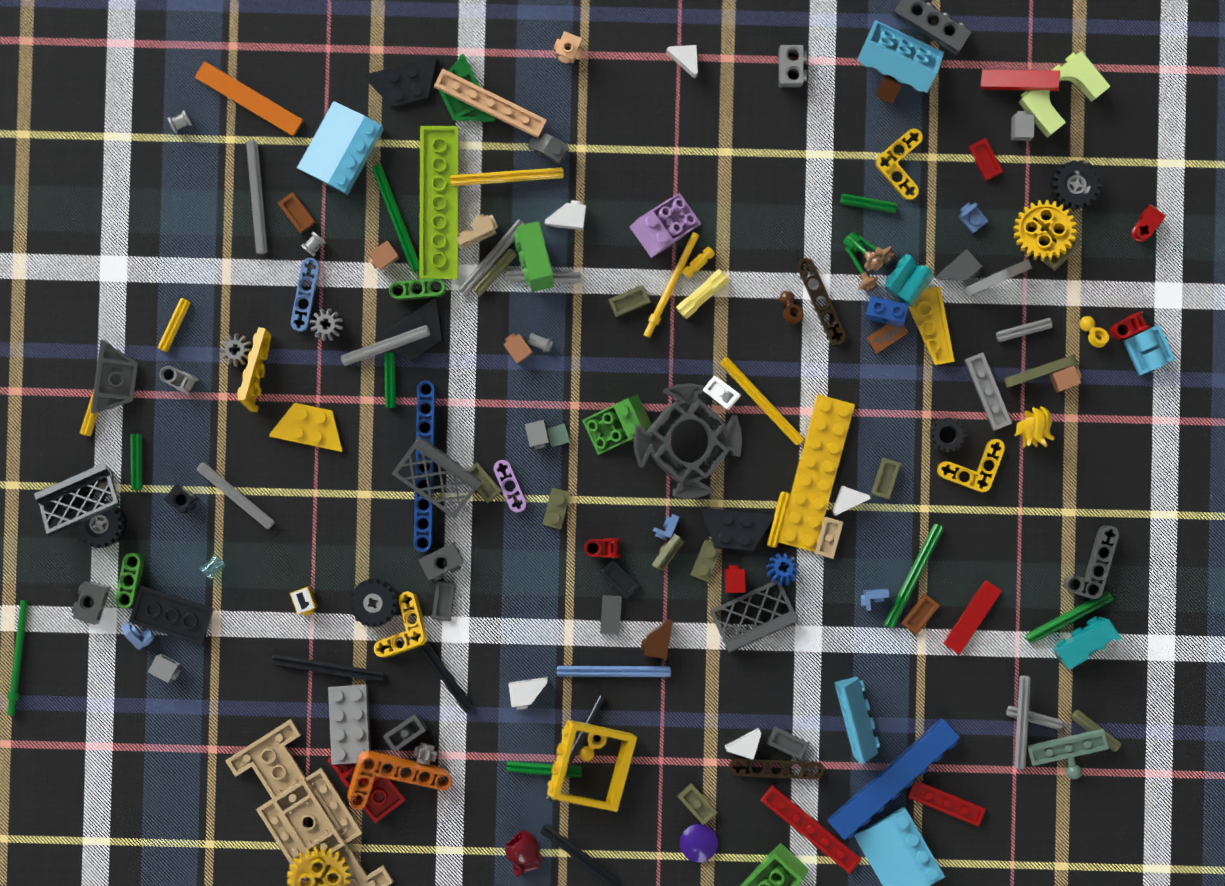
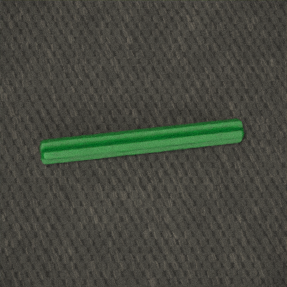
M1108 591L1102 593L1099 598L1091 599L1025 635L1026 640L1029 644L1039 641L1112 602V595Z

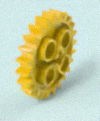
M1038 200V206L1031 203L1030 209L1024 207V213L1019 212L1018 217L1020 219H1015L1016 226L1013 228V231L1016 232L1014 233V239H1018L1016 245H1022L1021 252L1027 250V257L1034 254V260L1041 256V261H1044L1045 256H1048V259L1052 261V255L1059 258L1060 252L1066 254V248H1072L1070 242H1075L1073 235L1077 234V230L1073 228L1076 227V222H1072L1074 215L1068 216L1069 209L1063 211V204L1056 207V201L1049 205V201L1046 200L1045 205H1042L1041 201ZM1048 215L1051 219L1043 220L1041 217ZM1028 227H1034L1036 231L1028 232L1026 229ZM1062 229L1063 233L1057 234L1054 232V230ZM1044 240L1047 241L1049 244L1047 246H1042L1039 242Z
M315 846L314 852L307 848L306 855L300 852V859L294 858V864L289 866L291 871L287 873V877H289L287 884L291 886H348L347 884L351 882L349 878L351 873L350 870H347L349 864L344 863L345 857L339 858V852L333 855L332 848L325 852L324 846L321 848V851H318ZM316 862H320L322 864L320 867L313 866V864ZM331 873L337 874L334 878H330L328 875ZM303 877H308L310 879L307 882L301 881Z

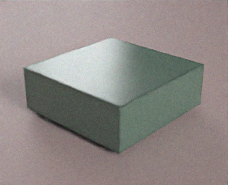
M565 423L546 429L552 447L570 442Z

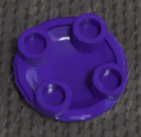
M693 824L683 832L680 838V848L683 855L693 862L701 863L708 861L717 850L718 840L716 834L706 825Z

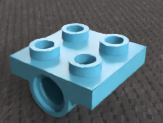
M1160 324L1123 340L1138 375L1157 369L1175 360Z

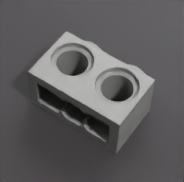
M780 45L779 87H802L803 81H807V70H803V62L807 61V51H803V45ZM789 53L797 54L798 59L795 61L788 58ZM791 71L796 72L798 78L792 80L788 77V73Z

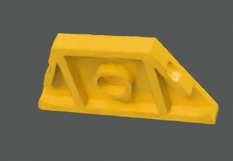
M294 403L269 435V437L340 452L343 451L334 413L327 409Z

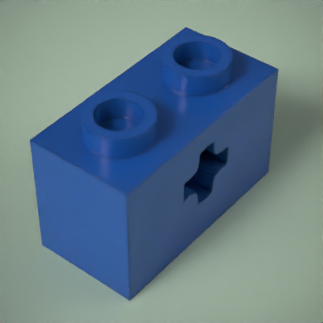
M871 296L866 319L904 328L909 304Z

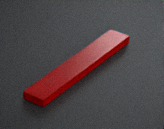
M773 785L760 799L761 802L849 874L862 860L861 857Z

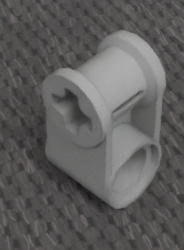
M172 366L163 367L159 373L163 382L189 396L195 381L199 380V378ZM169 369L174 372V377L171 380L165 377V373Z

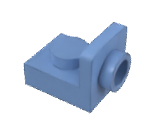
M976 202L972 205L970 203L966 204L960 209L962 213L958 216L972 234L988 222L977 208L978 204Z
M674 514L671 517L667 516L663 525L666 530L663 531L654 527L655 536L664 540L667 537L671 538L679 516Z
M886 588L863 590L864 595H861V606H865V610L870 611V599H873V602L885 601L884 598H889V590Z
M129 622L122 626L124 636L138 650L148 646L154 639L151 629L147 628L141 633L137 626H132Z

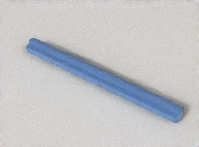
M557 666V676L670 677L671 668L669 666Z

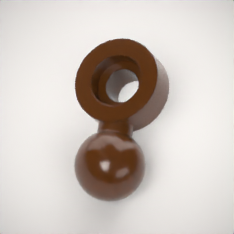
M784 291L779 297L780 303L786 306V309L783 311V317L789 324H798L804 316L803 310L798 305L793 304L795 300L794 294L790 291Z

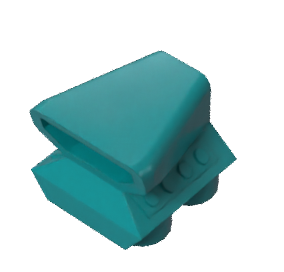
M905 254L899 261L896 269L886 280L884 287L887 294L912 307L934 279L932 269L923 265L917 266L913 257Z

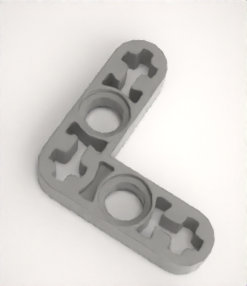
M1028 259L963 289L966 296L969 297L1032 269V266Z

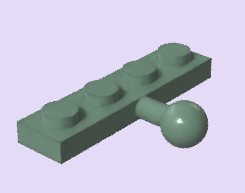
M1104 729L1027 746L1032 766L1067 758L1068 767L1066 774L1073 780L1078 779L1082 774L1081 768L1076 765L1075 756L1109 749Z

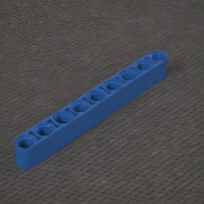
M422 381L417 387L416 439L420 435L435 446L436 387L430 381ZM426 384H429L432 388L431 393L428 395L422 393V387ZM426 403L431 406V411L428 414H424L421 411V407ZM427 422L430 424L431 429L428 433H423L421 425ZM416 449V461H422V453ZM429 462L430 469L427 473H434L435 462ZM415 464V475L425 474L420 469V464ZM434 475L428 476L430 487L434 486ZM426 477L415 478V484L418 488H420V482L426 480ZM431 489V497L434 498V489ZM415 491L414 547L420 552H425L433 544L434 504L427 500L429 507L426 510H422L419 507V503L422 499L426 498ZM422 518L427 519L429 522L426 529H422L419 526V521ZM422 537L428 540L426 548H421L418 544L419 539Z

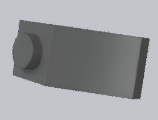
M541 132L538 138L533 136L527 145L530 149L559 166L570 150L569 145L544 132Z
M965 250L941 271L936 278L938 280L966 281L969 278L973 280L981 273L979 269L982 265L968 250Z

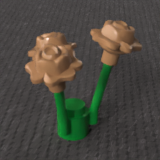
M852 232L844 239L843 243L847 246L845 250L849 253L861 274L862 282L858 290H864L868 293L875 290L878 286L877 281L879 277H869L867 272H864L853 251L858 252L860 250L865 255L864 257L867 261L864 267L867 271L872 269L878 270L883 263L888 265L892 262L895 254L892 251V246L885 249L875 247L861 235L857 236L855 232ZM863 244L875 252L871 253L870 251H866L863 248Z

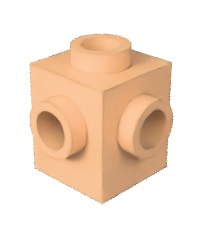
M564 31L561 40L557 39L554 45L558 60L568 64L569 62L574 63L575 58L579 59L583 50L580 48L582 38Z

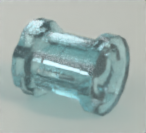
M213 554L212 559L199 568L211 580L218 570L226 566L219 557Z

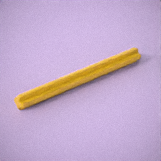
M563 168L451 175L450 184L451 186L561 179L564 177Z
M725 357L720 362V365L795 445H799L804 440L796 429L728 357Z

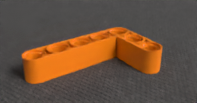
M363 751L358 757L347 796L350 806L355 810H360L367 803L375 776L438 790H447L452 784V779L448 770L443 767L425 765L413 760L378 752ZM368 759L373 760L369 765L363 764ZM385 764H391L388 769L382 768ZM410 768L407 773H401L402 769ZM428 772L427 776L419 777L421 773ZM441 776H446L444 781H438ZM362 777L367 778L363 783L358 782ZM357 795L362 796L361 799L357 801L352 800L353 797Z

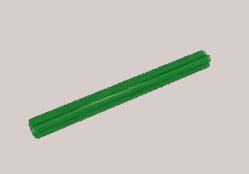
M377 164L372 167V171L411 271L417 272L419 271L418 257L382 165Z
M933 525L884 622L885 626L894 628L944 530L941 525Z

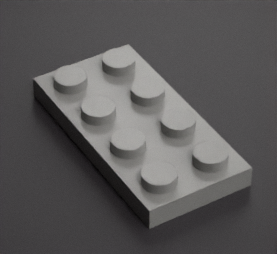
M368 685L328 687L331 764L357 763L358 757L363 751H371Z

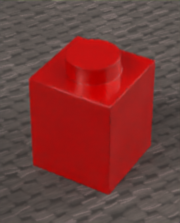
M729 565V569H724L725 592H745V569H740V565Z

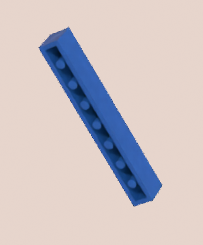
M941 718L828 818V822L844 840L847 838L851 839L856 835L857 829L861 825L865 826L872 820V815L876 812L880 813L886 808L885 804L890 799L892 801L901 794L899 791L904 787L908 788L915 782L914 778L917 775H923L928 771L929 765L933 761H939L944 756V751L955 747L960 737Z

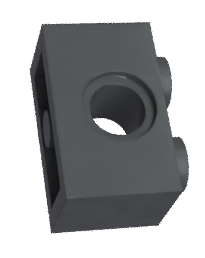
M454 542L418 560L428 581L433 579L434 582L445 577L443 573L449 570L453 573L461 569L460 564L464 563ZM441 557L447 560L445 568H440L437 565V561Z
M90 580L81 583L78 589V594L80 595L78 602H75L72 608V613H74L72 618L93 625L99 624L111 587ZM88 597H91L94 601L92 607L86 604Z
M416 712L387 732L383 737L393 752L425 732L428 727L418 712Z

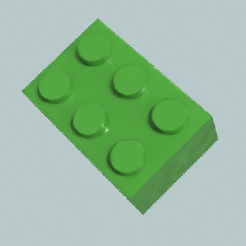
M539 221L516 226L517 233L514 234V242L519 253V261L524 272L526 287L530 286L531 292L554 287L553 272Z

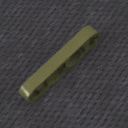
M1071 355L1004 378V381L1008 388L1078 363L1075 355Z

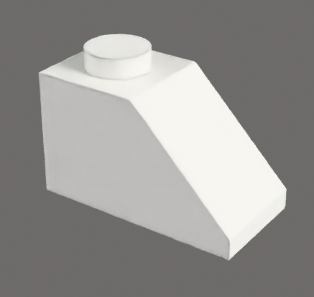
M581 201L566 203L545 220V226L583 230L586 205H582L583 202Z
M548 678L509 682L511 706L516 707V710L528 708V705L532 704L547 684Z

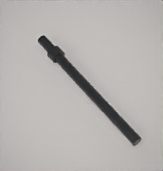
M598 696L585 723L593 724L606 698ZM580 731L573 743L566 773L579 751L587 732ZM547 793L545 799L552 802L553 799Z

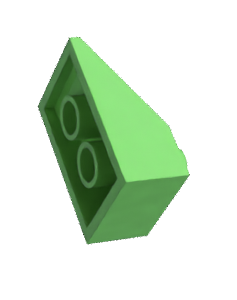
M780 843L740 886H798L804 880L809 869Z

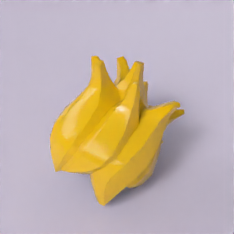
M1042 406L1040 410L1033 407V413L1025 411L1026 419L1016 424V434L1014 436L1021 434L1023 448L1027 444L1029 447L1031 443L1037 447V442L1047 447L1045 437L1054 440V436L1050 433L1052 416Z

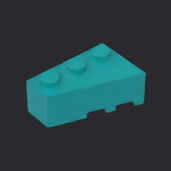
M1095 616L1087 621V626L1082 629L1081 627L1071 632V637L1068 639L1063 638L1055 644L1056 647L1052 650L1066 669L1070 670L1084 662L1097 650L1100 649L1102 651L1106 648L1105 645L1113 639L1116 642L1122 639L1109 619L1097 618Z

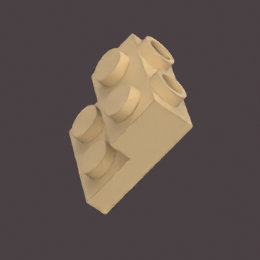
M484 214L473 218L474 222H471L474 230L470 231L467 229L459 233V237L456 239L462 249L497 234L495 229L498 226L493 215L484 216Z

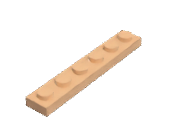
M444 69L441 70L434 85V88L536 138L539 137L546 122V119Z

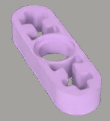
M499 460L494 465L495 475L510 509L513 512H521L526 507L525 497L510 463L506 460ZM500 463L508 466L506 473L507 475L511 473V478L501 481L500 478L504 477L502 472L497 471ZM509 480L513 481L516 485L515 490L512 492H508L505 489V483ZM519 491L520 495H516L518 501H523L520 509L512 506L515 503L514 498L509 499L508 495Z

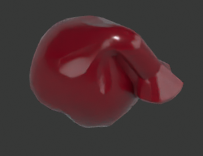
M522 830L505 845L506 856L511 863H514L513 873L516 877L540 867V847L532 833Z

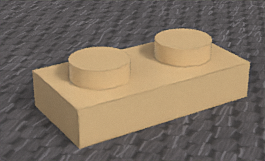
M824 517L814 554L834 558L843 525L842 521Z

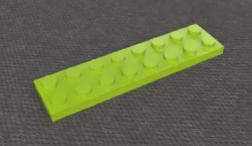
M420 126L419 279L458 280V241L456 238L458 237L459 186H451L450 176L459 175V126Z

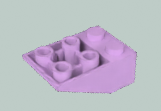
M678 193L639 217L630 228L652 258L701 225V222L682 195Z

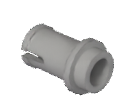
M531 333L530 340L527 342L528 345L540 348L543 352L551 350L553 341L550 338L545 339Z

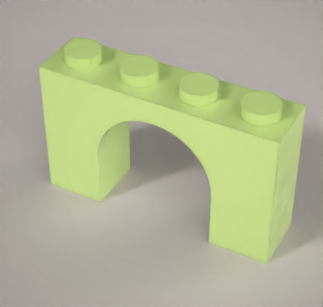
M1082 51L1077 55L1073 52L1065 59L1066 64L1062 67L1058 64L1052 69L1060 70V81L1067 80L1078 85L1091 102L1110 87ZM1026 90L1020 95L1022 99L1018 103L1029 114H1034L1035 124L1046 137H1049L1066 122L1052 106L1049 97L1050 91Z

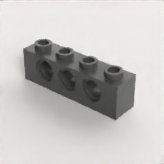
M901 0L892 16L955 55L959 53L971 34L967 25L953 21L952 16L945 12L937 11L936 7L929 2ZM912 8H918L921 15H914ZM934 18L937 21V25H930L928 19ZM944 29H952L953 35H946Z

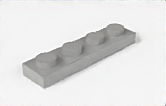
M982 352L965 359L964 361L992 430L994 431L1012 424L984 353Z

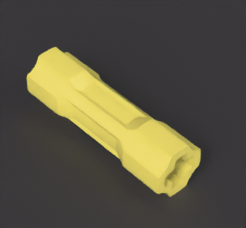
M718 269L696 291L676 306V309L687 320L704 302L729 282V279Z

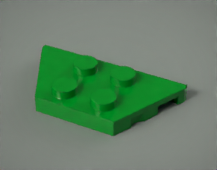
M464 53L461 54L457 62L448 71L479 86ZM439 90L453 121H495L493 116Z

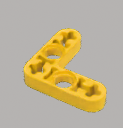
M915 128L908 130L880 154L875 162L881 174L900 196L908 201L916 198L919 189L898 162L921 143L922 133ZM910 133L912 135L917 134L918 137L916 138V140L918 142L913 140L907 146V144L902 141V139H904L905 142L908 141L911 137L909 135ZM896 145H901L904 148L902 155L895 154L894 147ZM889 151L893 158L887 163L888 167L885 165L882 167L880 165L882 162L881 158L883 160L887 159L890 156L887 153ZM894 172L901 173L902 180L900 182L893 181L892 174ZM905 180H907L908 183H906L905 185L909 189L911 187L914 189V191L912 192L913 196L911 194L907 196L905 194V192L907 191L906 188L903 186L900 189L898 186H900L904 183Z
M999 439L990 440L985 447L977 472L945 461L938 465L937 473L946 480L978 492H986L993 483L1005 450V445ZM996 442L1000 448L999 451L994 453V456H997V460L993 457H987V454L992 455L993 448H991V445H995ZM987 460H991L994 463V468L991 471L984 469V463ZM947 465H949L948 469L952 471H955L956 468H958L957 472L955 473V479H952L954 474L947 473L946 475H944V471L941 470V468L946 467ZM962 471H966L969 474L967 482H962L959 479V474ZM980 472L991 474L990 478L986 476L984 480L987 486L980 489V485L977 482L982 480L984 476L980 475Z
M407 591L403 592L399 597V605L406 631L377 641L374 645V652L377 656L387 658L420 647L426 643L427 632L419 600L415 593ZM408 597L412 598V600L409 601V604L405 603V601L408 600ZM415 613L417 616V621L414 624H411L409 622V617L411 614ZM417 634H421V637H419L418 640L409 639L416 637ZM399 638H403L405 641L402 648L397 647V640ZM383 646H391V647H392V648H387V649H385L384 652H381V651H380V649H382Z

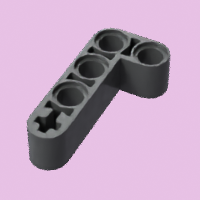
M1102 526L1099 528L1085 577L1067 576L1063 581L1066 591L1092 599H1097L1102 595L1119 537V532L1115 527ZM1105 531L1111 533V537H1107ZM1104 547L1107 554L1104 558H1101L1099 550ZM1096 566L1101 568L1099 576L1094 575V568ZM1076 579L1078 586L1072 590L1070 582ZM1091 585L1096 587V592L1093 595H1090L1088 591Z

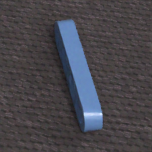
M306 258L301 265L291 317L292 328L299 332L305 331L310 323L320 271L319 262L314 258ZM310 262H313V265L316 266L315 269L311 270L310 274L314 275V279L304 276V273L308 275L309 269L306 268V264H310ZM305 280L312 282V288L308 291L302 288V283ZM301 299L308 300L309 305L306 309L299 308L298 303ZM297 311L307 313V316L302 315V321L305 324L301 325L300 328L295 324V321L300 319V314H296Z

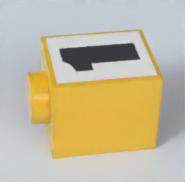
M311 586L290 593L297 615L303 613V616L315 613L314 609L318 608Z

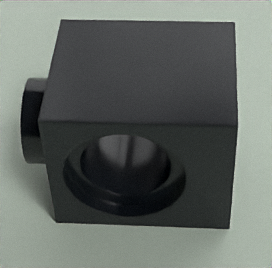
M175 484L164 501L181 513H187L195 508L197 504L195 501L198 497L181 485ZM182 494L187 499L184 505H181L178 501L179 496Z

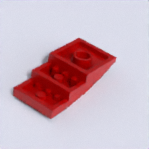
M331 757L328 758L330 765L349 789L357 763L332 765ZM371 760V762H366L363 764L369 765L372 763L373 760ZM375 776L367 803L363 809L374 823H377L403 803L406 798L392 779ZM362 777L358 782L363 783L367 778ZM357 795L354 798L357 801L361 799L362 796Z

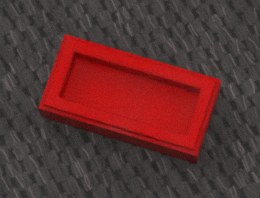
M987 138L968 147L985 181L1003 173Z

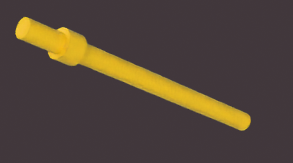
M692 232L654 313H651L648 319L649 323L643 334L645 337L650 338L656 325H659L661 321L660 316L695 246L699 234Z

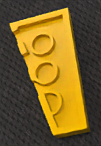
M941 287L925 289L913 306H908V309L934 365L955 362Z
M259 327L257 333L254 334L252 351L248 354L247 368L243 371L242 375L243 382L237 392L238 400L252 412H258V406L255 405L256 397L261 395L262 389L259 388V381L265 374L263 360H267L272 336L265 328Z

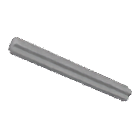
M517 220L459 287L458 291L463 296L469 294L515 240L514 234L517 233L516 226L524 225L525 223Z
M427 325L410 330L341 356V361L344 366L392 350L430 336V329Z
M203 462L199 464L196 470L266 529H270L273 526L274 520Z
M1020 676L1014 764L1017 769H1024L1026 766L1031 682L1029 676Z

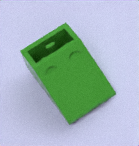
M639 395L627 398L582 420L598 455L634 439L636 425L643 426L645 431L652 425Z

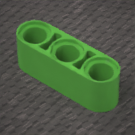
M438 278L393 282L389 287L390 295L396 300L440 297L446 292L445 284ZM440 283L442 285L441 291L433 292V284ZM417 284L422 285L423 288L420 294L413 293V287ZM397 286L403 287V293L400 296L394 295V289Z
M139 553L127 554L123 559L115 602L120 608H129L135 604L144 567V558ZM133 556L138 561L135 567L130 564V559ZM128 575L132 576L134 579V583L132 586L128 585L126 582V578ZM125 594L130 597L128 605L122 600Z

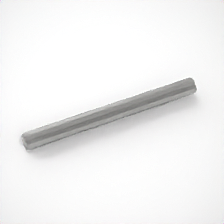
M250 140L246 142L255 247L257 254H265L268 250L258 142Z

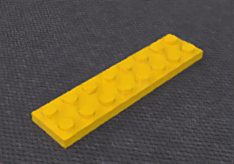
M817 394L791 489V496L780 533L779 543L815 552L855 404Z

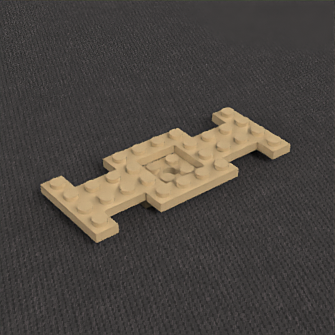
M292 718L225 760L235 777L252 767L272 799L256 810L290 864H294V858L300 859V852L306 855L307 848L314 852L315 846L318 851H321V848L324 846L325 852L332 848L333 855L339 852V858L345 857L344 863L349 864L347 870H350L351 876H349L351 882L347 884L348 886H388L394 882L384 865L367 875L348 845L349 841L362 834L363 831L328 775L321 767L305 777L288 750L286 744L302 735ZM305 817L313 819L314 824L312 827L304 825L303 820ZM316 862L313 865L315 867H320L322 864L320 862ZM331 873L328 876L334 878L337 874Z

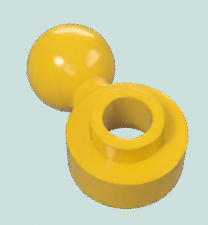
M1085 316L1080 320V328L1084 331H1089V342L1097 348L1105 346L1109 340L1107 331L1099 327L1095 328V321L1090 316Z
M589 733L587 738L589 744L580 749V758L586 762L592 760L594 749L602 748L606 744V736L599 735L601 740L596 742L593 737L597 734Z

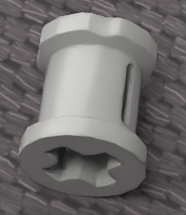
M185 110L173 118H167L174 133H177L179 129L187 125H192Z
M312 232V236L305 244H302V247L314 257L316 255L315 252L322 244L325 245L326 242L315 232Z

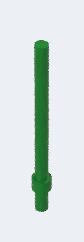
M26 600L20 601L10 692L7 694V700H9L7 715L15 716L16 703L19 701L20 693L18 692L28 609V601Z

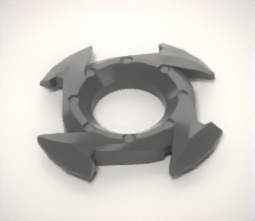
M692 383L677 384L664 389L663 392L676 402L668 406L647 431L644 430L643 426L636 425L634 450L639 467L645 465L648 456L651 454L656 464L677 482V488L673 489L674 497L698 498L712 493L713 489L704 485L699 480L708 477L729 451L733 456L740 457L742 433L738 417L732 415L727 425H725L713 410L698 399V394L703 393V385ZM688 419L699 422L705 428L708 436V446L704 455L690 463L677 458L670 444L673 429L677 424Z

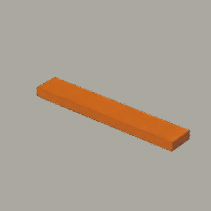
M205 61L195 76L197 80L293 137L303 122V119Z

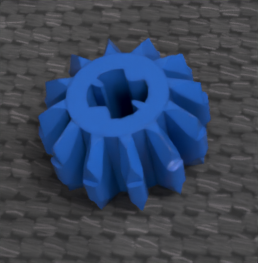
M779 553L776 554V559L771 557L769 560L771 564L766 566L770 570L767 572V576H773L771 582L773 583L777 580L778 586H781L782 582L788 586L790 581L794 582L796 580L795 576L799 574V571L796 569L799 566L798 563H792L794 557L787 559V553L783 555V558ZM780 567H783L782 569L785 568V569H786V572L783 573V570L780 571L779 568H780Z

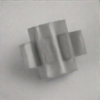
M421 742L420 747L416 746L413 756L417 757L416 762L430 765L431 761L435 762L438 753L434 751L435 746Z

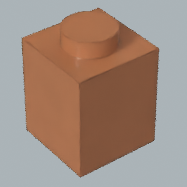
M388 241L369 253L371 257L369 262L374 269L379 268L381 271L400 259Z
M513 333L505 339L506 343L503 345L517 364L533 354L520 334L515 335Z
M1074 365L1049 374L1055 392L1081 383L1080 379H1082L1079 369L1075 368Z

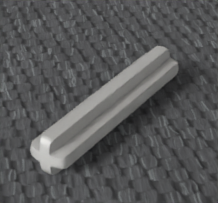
M1046 318L996 333L998 342L1046 330L1052 328L1053 325L1051 319Z
M1008 706L1006 715L1017 718L1018 708ZM1029 711L1028 722L1061 730L1062 720Z

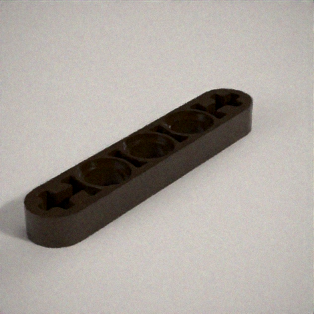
M802 258L797 263L798 274L828 341L832 345H840L846 338L845 331L814 262L809 258ZM802 262L810 264L808 268L809 273L814 272L815 275L805 279L804 276H807V272L805 269L801 270ZM810 279L818 281L819 286L817 289L813 290L808 287ZM822 296L826 299L824 307L817 306V297ZM826 314H831L834 317V322L830 325L824 322ZM836 324L838 325V328H835V331L837 334L841 333L842 335L839 338V342H837L836 339H832V336L834 335L833 330L828 332L827 328H831Z
M737 757L732 759L729 764L731 773L736 776L815 780L821 778L824 772L822 765L817 761ZM739 761L742 766H747L746 762H749V773L746 772V768H740L739 772H737L733 765H736ZM755 762H759L763 766L759 773L752 771V765ZM774 763H779L782 766V770L778 774L771 771V766ZM793 764L800 765L801 771L799 774L794 775L790 772V767ZM807 764V769H813V765H816L820 772H816V775H813L811 771H806L807 775H803L805 771L803 765Z

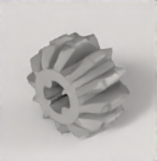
M320 309L321 316L317 313L313 314L317 320H310V323L316 324V326L310 329L311 331H317L314 336L317 338L321 336L322 341L326 340L327 335L329 340L332 341L333 333L337 337L340 335L336 330H342L343 327L337 324L343 320L341 318L336 319L339 313L334 312L332 314V309H328L326 314L324 309ZM326 320L331 324L330 328L327 327V330L322 326L323 322L326 323Z
M239 334L234 335V340L230 335L227 336L229 342L222 341V344L226 347L220 348L221 352H225L221 358L227 359L226 363L229 365L233 362L235 367H238L239 361L242 365H245L244 358L248 359L247 353L252 351V349L247 347L252 343L250 341L245 342L246 337L242 336L240 338ZM236 345H238L237 347L240 348V352L234 353L232 350L236 349Z

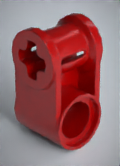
M1149 204L1132 229V238L1137 242L1145 241L1162 223L1166 215ZM1140 229H1143V230H1144V232H1143L1144 235H1141V234H1140V233H1141V230H1140Z
M1143 311L1134 313L1126 317V319L1113 324L1110 328L1112 338L1121 340L1149 329L1150 326L1146 324L1142 316ZM1119 326L1124 328L1123 335L1118 333Z
M620 538L588 540L584 544V551L590 557L620 558ZM590 543L598 545L596 553L588 552L587 547Z

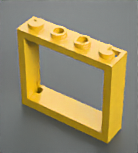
M567 719L565 728L562 729V741L557 747V760L552 766L553 775L551 781L548 782V795L556 800L617 812L637 737L632 733ZM577 730L622 740L606 802L560 793Z

